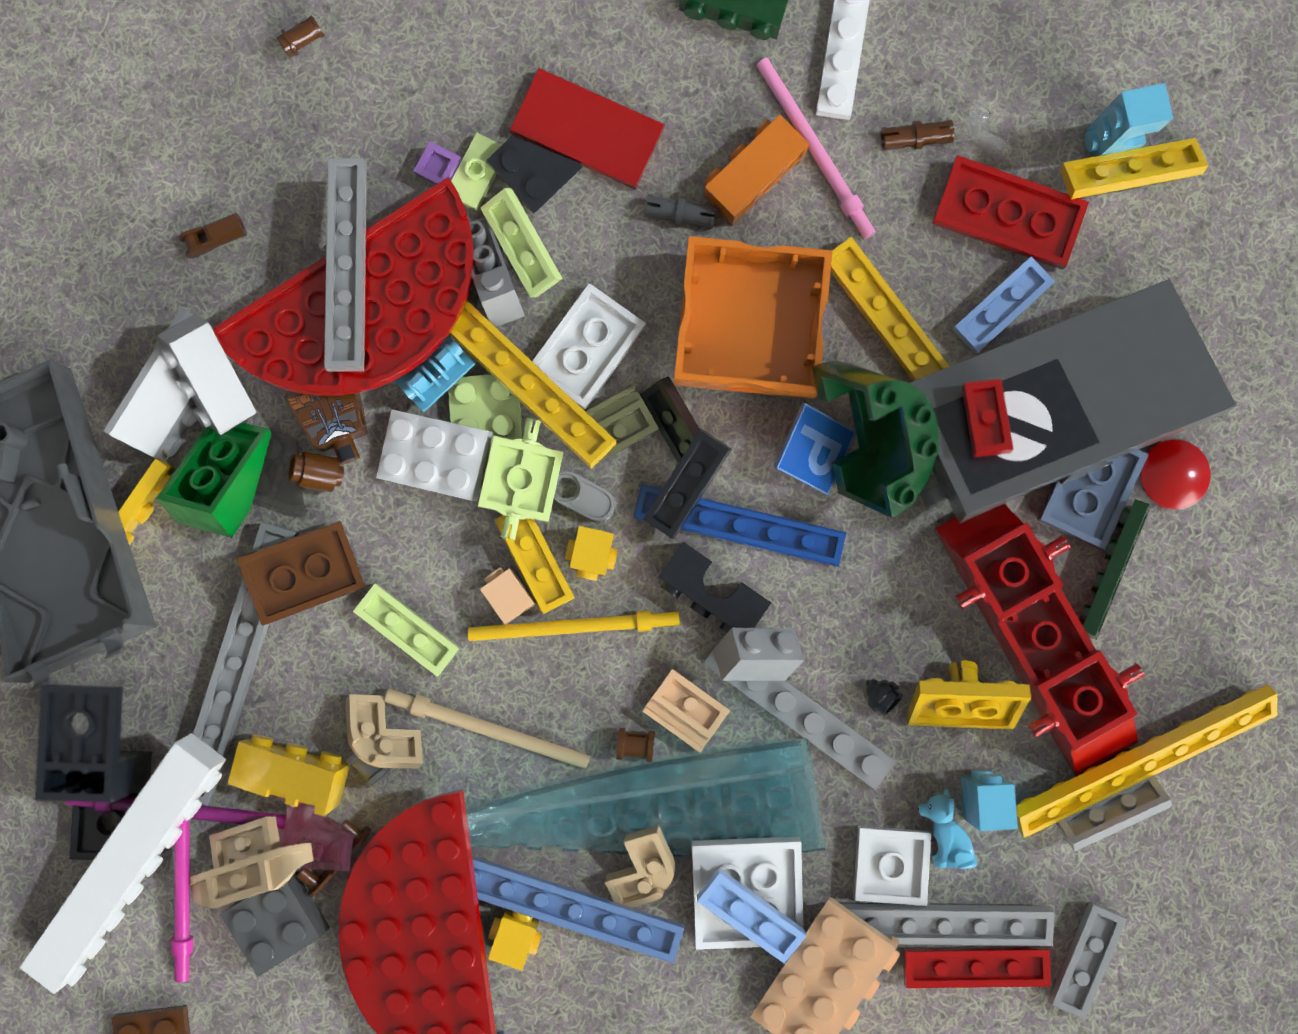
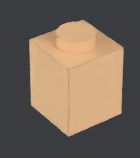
M500 567L484 578L487 585L480 590L504 624L510 623L536 604L513 569H508L504 572Z

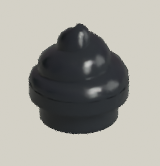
M870 679L866 683L868 705L874 712L879 711L882 715L888 714L903 697V694L898 691L899 686L894 681Z

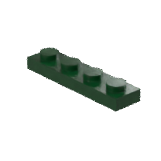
M1135 499L1132 507H1125L1121 514L1118 527L1123 528L1118 541L1111 540L1104 558L1110 560L1105 573L1100 571L1097 573L1091 589L1092 592L1096 593L1091 606L1085 604L1079 617V621L1090 638L1097 640L1148 516V503Z

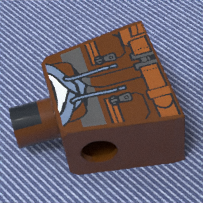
M360 393L341 396L298 394L286 399L297 420L317 450L324 452L334 448L340 465L360 458L354 440L368 434Z

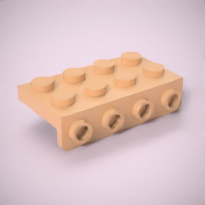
M829 897L806 931V938L786 961L750 1016L772 1034H839L843 1027L850 1030L860 1015V1011L856 1008L862 999L870 1001L880 985V982L876 980L883 969L889 972L900 956V953L896 951L898 939L894 936L889 939L846 907Z

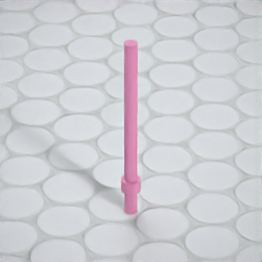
M762 59L757 63L756 67L796 131L810 144L808 150L841 202L839 207L846 218L852 219L864 240L871 237L876 231L862 210L865 206L858 195H853L769 59Z

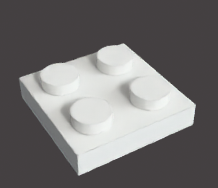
M858 826L854 900L927 906L931 833L922 830Z

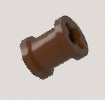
M619 727L616 760H622L623 757L644 758L646 762H652L655 731H649L648 733L626 732L625 728Z

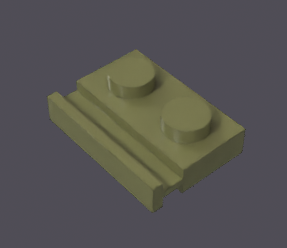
M635 385L586 411L616 440V445L598 464L659 431L655 420Z

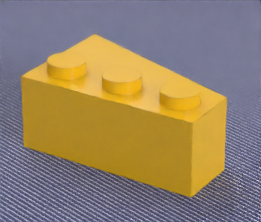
M253 734L251 739L248 738L238 742L228 785L264 797H269L270 794L286 798L285 804L294 807L298 806V802L316 806L314 813L321 816L327 815L340 806L350 765L341 761V755L321 752V755L318 756L307 753L308 747L287 743L286 747L274 745L273 738Z

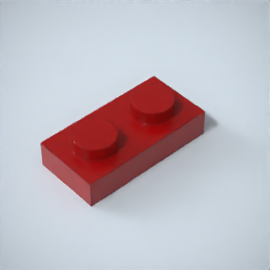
M993 379L964 383L962 392L974 458L1011 453L1014 448L1002 380Z

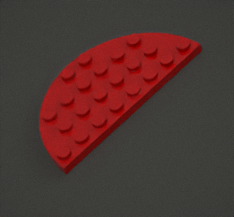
M447 177L366 229L364 371L327 372L325 369L326 256L214 327L212 330L224 352L236 364L266 383L285 390L318 396H341L368 391L395 381L411 372L431 356L451 333L463 311L470 291L474 269V245L466 209L458 191L450 178Z
M463 789L427 798L393 818L366 845L348 878L339 913L338 936L342 967L349 989L359 1010L377 1034H496Z

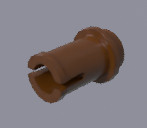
M311 15L308 19L288 31L280 30L282 34L276 38L288 56L293 53L297 56L299 55L298 50L318 38H322L324 34Z

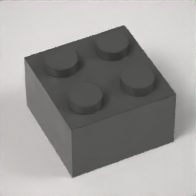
M296 871L289 881L278 890L242 899L220 914L257 977L321 938L330 928L313 898L307 895L308 890L304 883L295 877Z

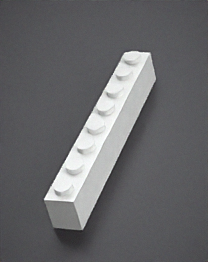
M192 733L174 743L22 963L20 969L53 994L66 984L73 986L82 977L87 969L83 965L87 958L92 959L104 946L106 941L102 939L106 931L111 932L125 914L121 911L126 903L128 905L131 904L143 890L144 886L140 882L145 875L147 877L152 875L162 863L163 858L159 856L164 848L169 849L181 836L183 831L179 826L184 820L188 821L196 814L202 805L199 798L203 792H209L222 777V774L218 771L226 761L223 756Z

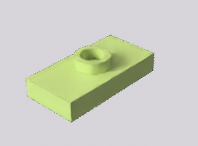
M476 133L451 180L464 206L476 212L497 175L485 161L501 146V144L479 133Z

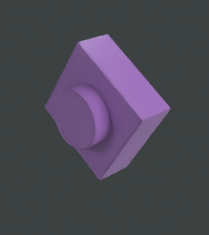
M429 141L413 172L421 179L436 185L447 177L452 180L462 159L460 156Z

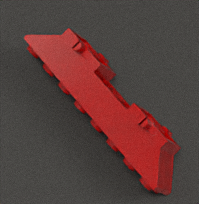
M1005 503L961 524L954 517L934 528L968 588L962 593L955 595L956 601L960 602L958 605L961 609H964L976 602L1021 683L1030 686L1031 700L1041 718L1028 724L1029 729L1032 730L1031 733L1037 738L1049 730L1075 776L1083 774L1088 768L1097 766L1137 743L1138 737L1134 717L1138 714L1129 700L1126 686L1144 677L1145 674L1143 671H1139L1142 668L1137 663L1118 673L1110 667L1102 651L1096 650L1061 589L1064 585L1055 571L1052 559L1071 548L1070 543H1064L1068 541L1066 537L1061 535L1056 540L1044 545L1036 538L1029 524L1023 523Z

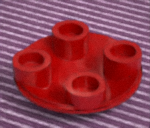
M1170 439L1156 444L1147 452L1149 455L1140 472V480L1145 493L1156 505L1169 509L1187 508L1197 503L1205 495L1210 484L1211 471L1206 456L1197 446L1188 441Z

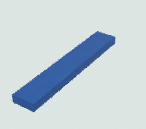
M641 484L633 516L634 519L645 521L643 518L662 488ZM704 498L699 500L681 528L684 531L839 567L847 533Z

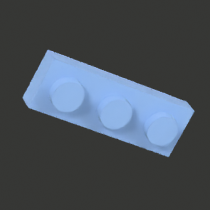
M1031 256L954 326L952 330L976 355L1055 281Z
M720 868L715 871L697 894V902L784 964L807 936L805 929Z

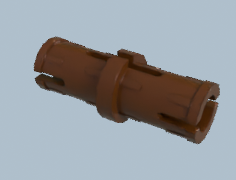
M919 120L913 121L911 125L882 127L881 141H885V143H882V149L888 150L913 146L916 150L922 149L923 145L952 143L955 130L954 128L950 129V127H953V121L947 120L922 124Z

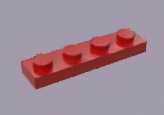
M1046 946L903 948L904 985L906 988L1051 987L1050 950Z

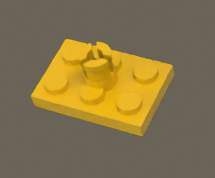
M962 660V670L960 671L957 662L950 664L949 676L951 677V682H944L939 678L919 681L907 710V726L1013 730L1031 699L1030 686L1016 684L1013 681L980 683L977 675L978 665L973 661Z

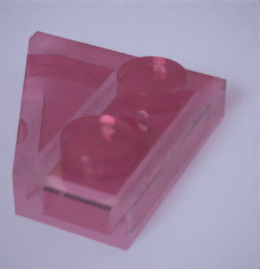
M298 802V806L295 807L288 805L282 847L303 843H311L314 861L306 863L299 868L349 871L354 834L329 816L315 814V807L313 805Z

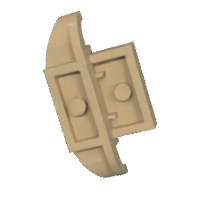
M263 817L210 835L209 840L214 869L190 877L189 886L192 889L193 901L200 906L209 907V909L220 908L223 905L264 892L278 890L289 881L299 867L314 861L311 843L281 848L276 817Z

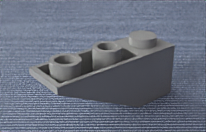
M482 217L469 222L474 245L472 278L488 320L497 327L524 317L525 314L498 242L487 219Z

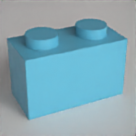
M992 769L971 770V776H961L964 820L980 831L1018 829L1015 787L1013 783L1002 778V774H993Z

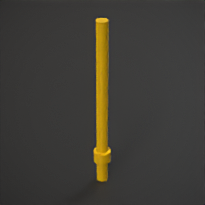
M651 610L636 611V615L468 627V640L480 641L638 629V632L652 631V627L679 626L680 619L679 611L651 613Z

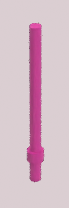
M184 820L179 826L183 832L174 843V936L171 937V955L174 956V981L179 983L189 980L190 954L193 953V936L190 935V820Z

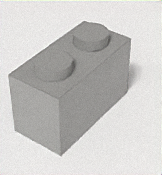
M731 628L714 648L722 681H785L804 661L795 629Z

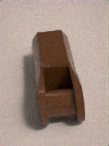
M233 213L207 225L187 230L181 233L179 238L187 246V258H197L217 247L247 236V232L240 216L237 213ZM206 235L208 241L201 244L199 237Z

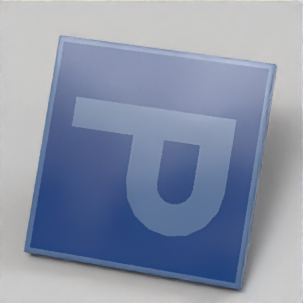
M802 402L774 468L823 494L829 495L835 481L832 462L846 456L856 431Z

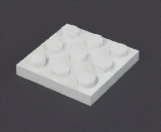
M799 836L692 841L696 950L760 947L697 902V894L718 868L803 928L802 853Z

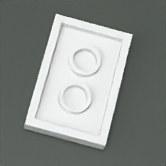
M589 283L532 362L581 408L586 410L642 333L646 323Z
M391 409L376 478L470 501H478L493 432Z

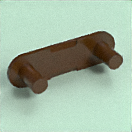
M347 819L344 820L338 830L352 841L345 847V850L319 877L304 866L299 869L295 877L310 887L307 893L310 898L322 889L363 844L371 831L368 826L359 830Z

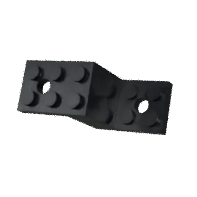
M41 685L35 800L113 802L126 796L138 797L151 778L152 752L120 751L123 686ZM77 713L85 715L88 719V729L84 734L77 733L72 726V720ZM72 805L69 859L94 860L112 835L102 825V820L106 813L95 812V808ZM113 810L109 814L114 815L119 824L127 811Z

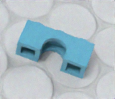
M1165 83L1121 92L1087 128L1085 133L1087 151L1092 152L1093 157L1143 147L1146 144L1144 134L1160 131L1173 119Z

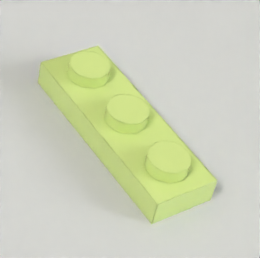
M504 188L480 207L530 298L540 296L563 279L512 188Z
M378 583L372 586L353 611L436 676L443 672L461 648Z

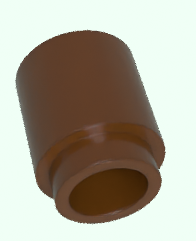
M302 452L301 455L294 453L288 469V481L295 482L297 487L332 492L335 486L339 487L344 475V467L339 465L338 458L309 452Z

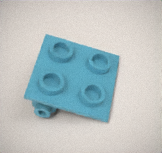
M447 336L440 347L423 363L394 382L425 412L464 376L475 363L455 341H452Z

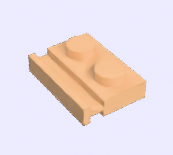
M672 668L642 711L701 753L704 746L730 712V709Z

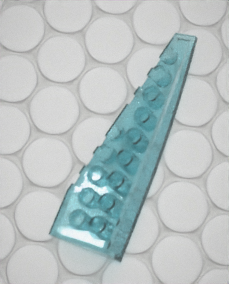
M808 739L707 753L614 770L535 789L466 810L471 847L508 848L510 844H522L530 850H542V845L563 846V851L578 852V847L596 848V853L629 854L623 843L626 834L659 825L671 853H674V856L688 857L689 852H692V841L799 836L801 840V853L825 850Z

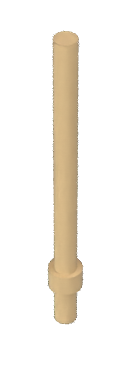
M389 688L385 697V702L410 710L411 715L423 719L425 716L583 769L587 768L590 760V755L432 703L431 698L419 694L414 697Z

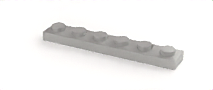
M364 158L328 159L325 369L327 372L364 371L367 164Z
M725 635L721 636L703 661L704 665L719 676L720 672L714 648ZM786 680L728 681L874 790L877 789L896 762Z
M840 903L889 939L894 936L899 940L898 944L1053 946L1055 912L1051 906L931 904L920 906L907 904Z

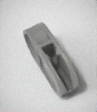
M563 471L559 473L554 500L596 522L605 521L611 517L615 509V500L610 492L573 472ZM566 478L572 479L577 485L576 493L570 498H562L557 493L558 483Z

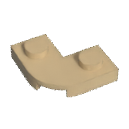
M348 695L346 698L347 739L355 755L363 762L378 768L419 769L423 764L421 730L386 729L384 696Z
M659 825L626 834L623 843L634 866L607 874L605 884L614 902L633 908L654 902L663 897L664 891L673 880L675 862Z

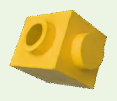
M579 526L576 540L569 539L565 560L571 561L570 568L577 569L576 577L597 581L598 574L606 576L607 569L614 570L618 549L612 548L614 533Z
M507 909L502 919L495 917L488 939L494 940L488 959L522 971L528 953L536 955L542 933L536 932L539 921L533 919V917Z

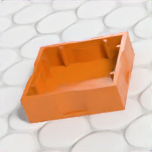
M689 236L674 385L814 399L817 396L812 367L822 363L824 345L822 319L828 302L833 250L783 245L759 247L741 241Z

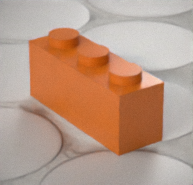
M781 115L772 122L769 119L764 121L754 133L756 138L748 146L744 143L738 146L729 157L731 162L723 170L719 167L713 170L704 181L706 186L703 197L712 206H715L716 210L732 226L807 153L810 144Z

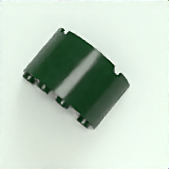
M830 361L813 366L812 371L819 400L828 403L846 393L849 394L859 449L832 462L838 493L888 517L894 518L907 507L914 504L930 476L936 455L939 452L938 425L932 405L927 397L912 384L850 363Z

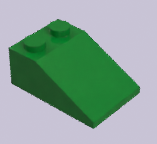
M241 422L220 435L208 426L201 433L157 496V501L179 524L232 538L251 510L271 438V431L268 428Z

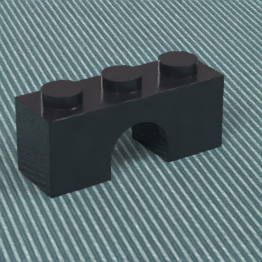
M682 542L659 576L664 581L661 588L677 599L681 594H684L693 601L690 608L708 619L710 614L720 619L722 623L719 628L726 633L731 628H755L772 602L743 582H740L734 592L726 598L718 599L711 596L704 587L703 579L712 561L685 542Z

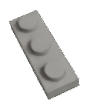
M1151 776L1056 822V824L1075 852L1172 807L1171 798L1156 778Z
M1089 901L1048 999L1051 1005L1086 1020L1127 921L1125 917Z

